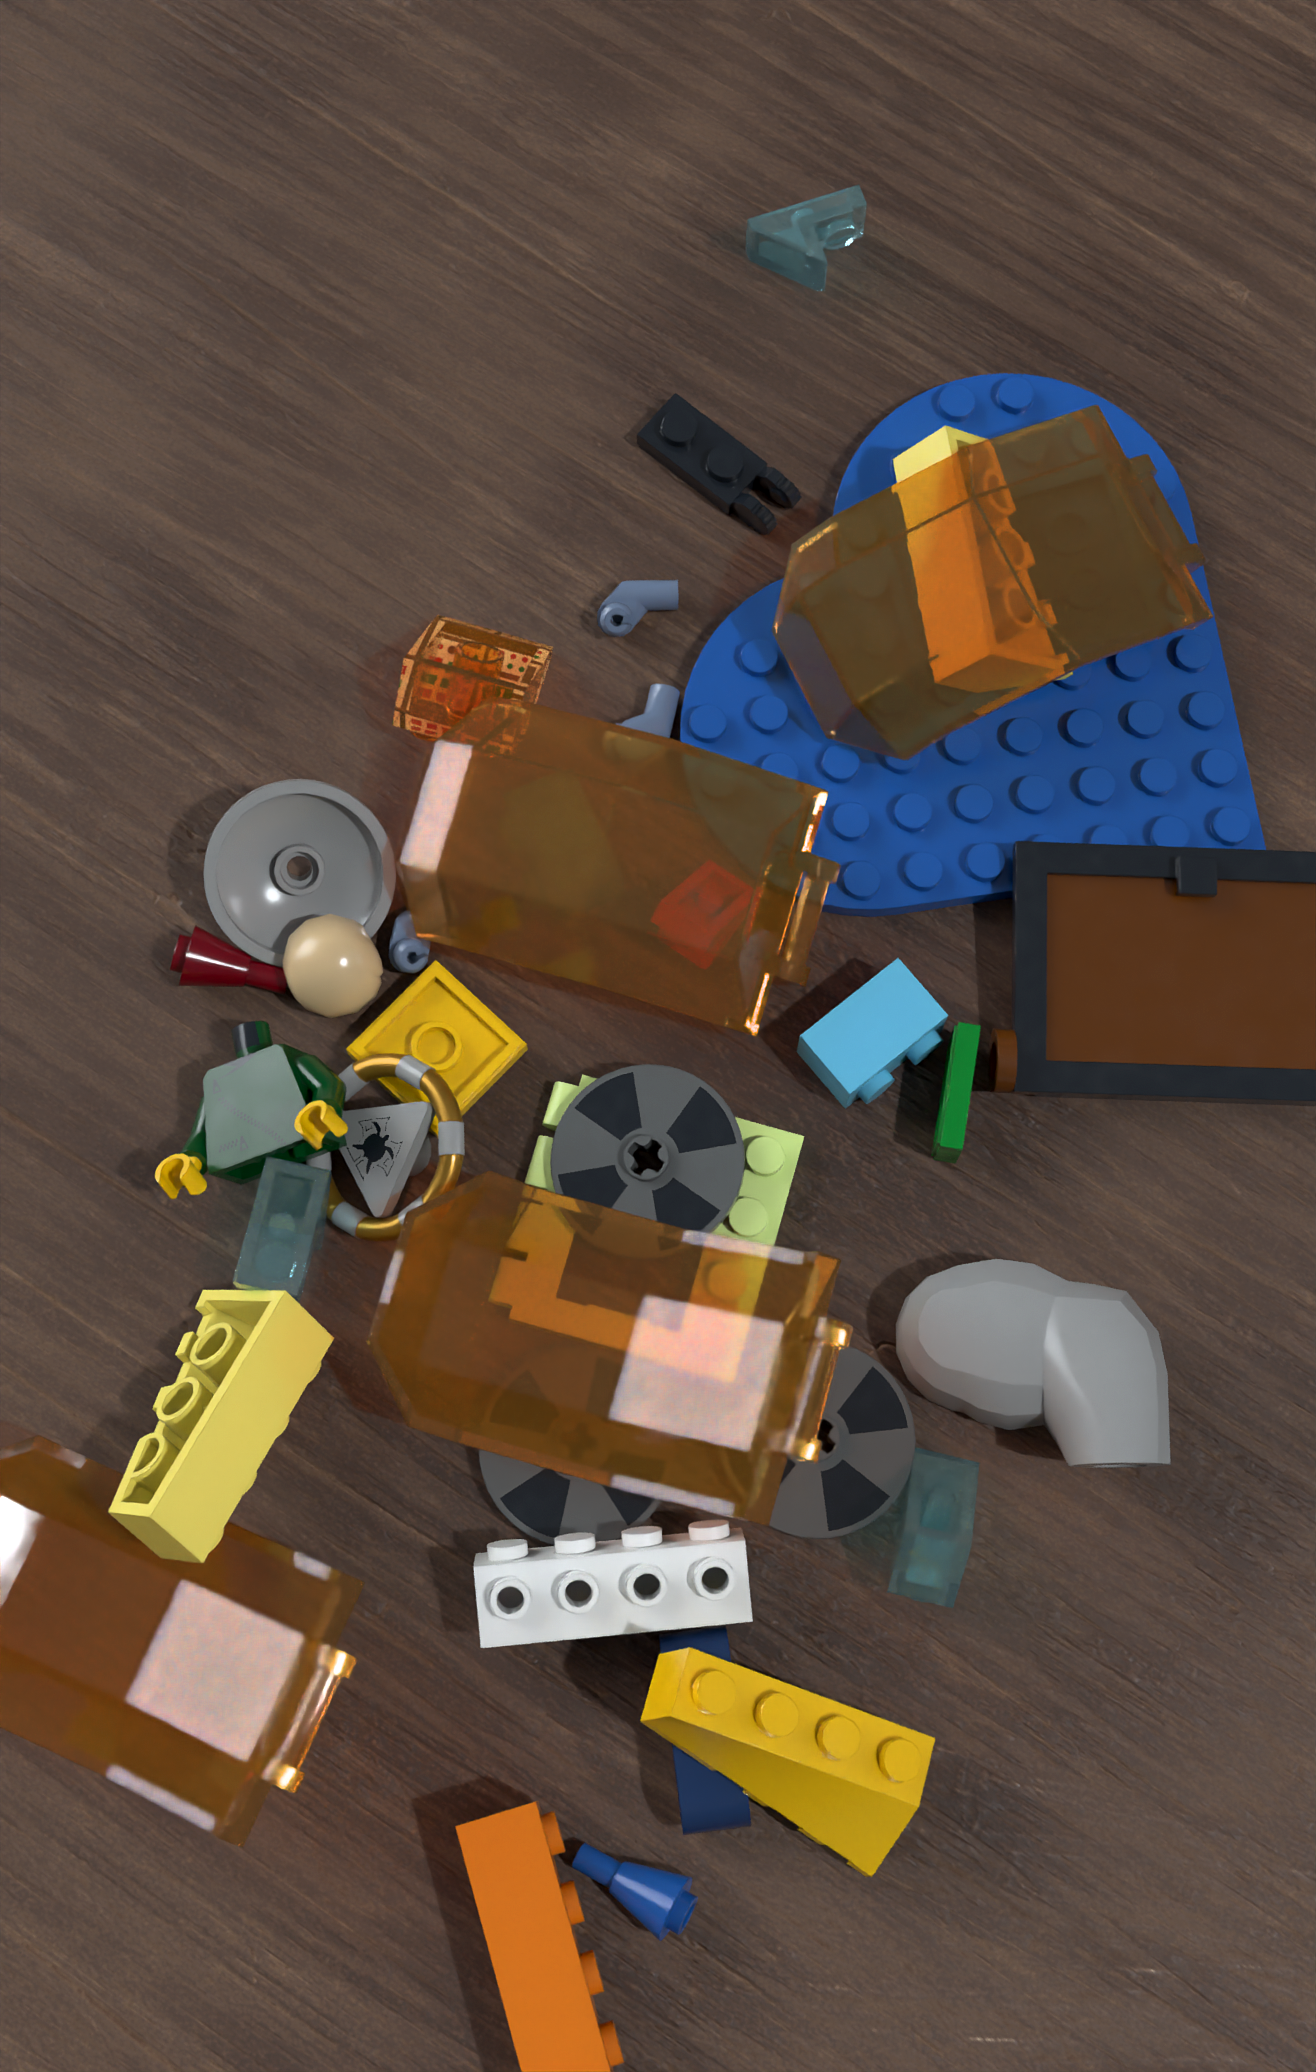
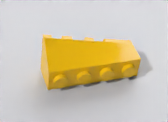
M690 1647L659 1654L640 1720L644 1725L710 1770H718L744 1789L743 1793L762 1806H770L798 1825V1830L819 1845H827L846 1858L848 1865L866 1877L874 1875L918 1809L935 1742L934 1737Z

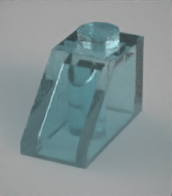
M915 1447L913 1465L906 1485L892 1551L888 1593L909 1597L919 1602H929L953 1608L972 1545L979 1462Z

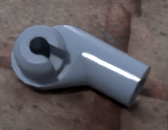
M627 580L621 582L598 609L597 621L599 627L609 636L620 637L629 633L648 611L678 610V580Z
M665 684L651 685L644 714L625 720L622 724H612L606 730L604 745L609 754L614 757L623 756L627 760H632L662 749L670 739L680 696L679 690Z
M448 890L427 899L397 916L388 947L390 963L395 969L403 973H416L422 970L428 962L433 931L461 917Z

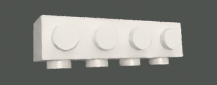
M704 1520L689 1524V1533L662 1535L661 1527L642 1526L623 1530L621 1532L622 1539L595 1542L593 1533H570L555 1537V1546L528 1548L527 1540L507 1539L487 1544V1552L476 1553L473 1566L481 1648L753 1622L746 1543L742 1529H729V1522L726 1520Z

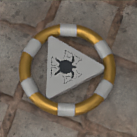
M383 1053L368 1056L353 1062L338 1075L346 1084L345 1102L370 1081L381 1077H397L421 1090L430 1101L343 1111L341 1119L348 1126V1131L344 1134L347 1146L339 1149L375 1217L367 1215L343 1199L331 1174V1152L307 1160L306 1171L318 1204L334 1225L357 1239L387 1242L417 1233L439 1215L449 1200L458 1181L463 1157L465 1156L464 1122L452 1090L441 1075L436 1072V1069L411 1055ZM436 1114L439 1122V1161L434 1177L424 1194L419 1196L399 1214L391 1217L408 1176H415L421 1173L428 1165L431 1157V1143L427 1133Z

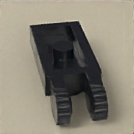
M677 393L664 404L637 434V444L642 450L728 516L733 513L749 527L751 526L764 536L769 535L778 523L770 509L749 494L753 488L757 487L772 500H775L787 509H792L802 498L798 488L789 478H785L776 468L767 467L768 463Z

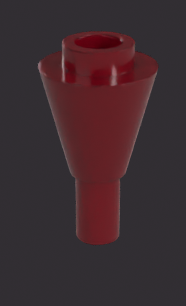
M195 925L191 937L182 934L178 937L170 971L181 973L179 986L244 987L246 984L285 995L288 984L283 968L251 960L252 956Z

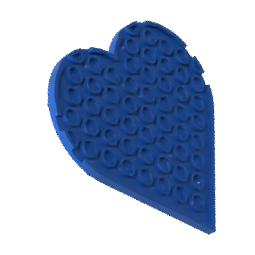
M1010 373L978 375L934 387L895 409L866 437L852 457L842 478L836 496L831 524V564L809 568L788 575L755 593L731 612L714 631L702 649L692 669L685 690L680 727L682 770L691 801L706 831L711 838L715 837L721 847L737 862V867L755 882L778 896L781 892L799 901L815 905V910L845 916L876 917L1012 898L1013 844L1015 841L1266 850L1192 513L1182 483L1164 451L1132 417L1102 397L1073 384L1056 379ZM946 425L988 439L1006 491L1110 462L1162 624L1161 634L1092 654L1068 658L1073 675L1063 680L983 693H973L942 686L934 688L932 694L921 696L890 590L888 576L885 572L876 541L879 526L901 520L905 528L902 506L897 494L898 485L893 459ZM906 533L904 536L890 538L889 541L923 654V641L927 645L924 625L922 629V614L918 606V592L912 560L908 552Z

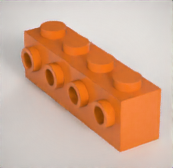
M535 1801L455 1826L521 2072H614L613 2066L624 2063V2058L613 2020L601 2024L599 2021L593 1995L605 1992L593 1949L583 1953L579 1949L573 1925L584 1922L585 1918L574 1880L561 1883L554 1855L564 1853L566 1850L555 1811L542 1814L539 1801Z

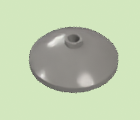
M288 779L259 787L243 796L229 808L216 825L209 840L204 860L203 875L204 888L210 910L216 922L229 939L249 955L263 962L283 967V957L288 937L308 919L327 914L353 919L364 927L371 938L383 923L390 909L395 891L396 867L393 850L383 826L363 802L349 792L326 782L308 779ZM303 856L311 862V869L305 875L296 876L287 869L288 862L293 857Z

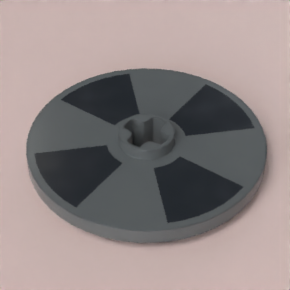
M656 1064L634 1065L615 1070L598 1078L583 1089L570 1103L562 1115L553 1138L550 1162L551 1176L558 1200L573 1224L589 1239L608 1250L627 1256L647 1258L667 1256L686 1250L701 1242L716 1230L728 1216L737 1200L743 1183L745 1171L744 1143L738 1123L730 1107L705 1081L691 1073L670 1066ZM654 1146L660 1147L658 1157L663 1167L658 1172L646 1169L641 1176L636 1174L638 1164L633 1158V1153L638 1148L644 1152H649Z
M803 1340L782 1345L765 1353L750 1364L737 1378L736 1384H733L725 1399L720 1414L717 1435L718 1454L723 1474L730 1489L743 1507L756 1519L778 1532L793 1537L814 1540L837 1538L854 1533L868 1526L885 1513L895 1502L908 1480L913 1465L916 1441L915 1426L908 1401L890 1373L876 1360L862 1351L842 1343L826 1340ZM820 1423H823L831 1429L827 1441L834 1448L828 1454L818 1449L810 1456L801 1449L806 1438L799 1432V1429L804 1424L811 1429H815Z
M570 1348L549 1352L534 1358L514 1371L503 1382L490 1401L483 1418L479 1437V1460L482 1476L494 1503L505 1517L521 1531L539 1541L554 1546V1538L564 1534L593 1533L595 1542L621 1539V1532L625 1529L641 1526L654 1513L666 1495L672 1481L677 1457V1439L673 1418L664 1397L655 1384L641 1370L623 1358L611 1353L588 1348ZM576 1429L587 1431L588 1443L597 1446L595 1457L584 1456L580 1466L570 1465L568 1453L559 1449L561 1440L573 1439Z

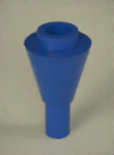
M587 1843L580 1847L572 1864L573 1869L608 1887L609 1893L659 1941H662L669 1931L677 1935L682 1933L698 1901V1897L689 1892L692 1885V1877L628 1861L621 1863Z

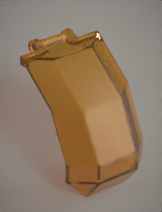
M1098 405L970 445L830 517L792 544L771 631L826 738L901 760H909L948 734L1080 667L1182 629L1193 630L1213 618L1209 607L1190 574L1206 562L1198 544H1190L1154 479L1158 471L1149 455L1143 454L1130 459L1127 458Z
M496 696L486 698L427 747L394 856L396 882L417 938L601 988L752 1036H757L773 979L806 987L811 968L805 965L829 884H836L841 865L811 853L828 796V791L671 738L526 701ZM803 875L805 876L803 887L782 957H779L782 941Z
M489 1170L406 1213L366 1342L409 1428L614 1489L769 1526L787 1459L813 1464L818 1462L823 1444L817 1440L818 1431L840 1350L849 1348L854 1328L844 1322L826 1318L841 1263L839 1258L820 1251L803 1252L683 1229L537 1188Z
M35 1435L0 1448V1728L103 1775L210 1831L217 1838L243 1848L272 1784L296 1794L306 1774L300 1770L342 1677L350 1678L358 1661V1658L335 1647L365 1582L228 1521L224 1527L220 1542L209 1552L204 1563L160 1558L108 1513L124 1474L40 1435Z

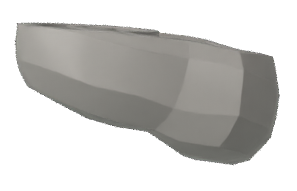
M992 1259L957 1265L927 1276L905 1298L896 1322V1353L907 1380L927 1400L952 1411L965 1413L978 1422L1006 1430L1044 1425L1057 1443L1070 1467L1134 1468L1171 1465L1168 1374L1159 1332L1127 1291L1090 1283L1067 1281L1032 1263Z

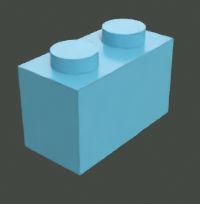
M897 958L802 1033L799 1037L796 1052L845 1109L858 1098H861L865 1104H868L881 1095L895 1081L894 1077L890 1074L894 1069L908 1058L914 1065H917L943 1043L944 1040L939 1033L942 1032L948 1014L903 962Z

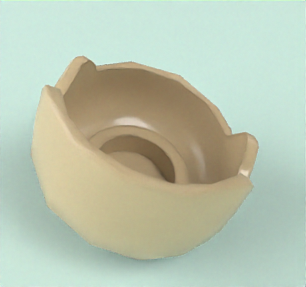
M327 914L306 920L288 937L283 957V971L293 996L306 1010L328 1018L359 1012L376 997L382 983L380 976L383 973L380 955L364 927L353 919Z

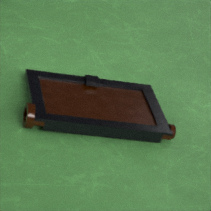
M1015 841L1013 844L1012 1029H993L989 1048V1085L991 1092L1055 1098L1316 1106V852Z

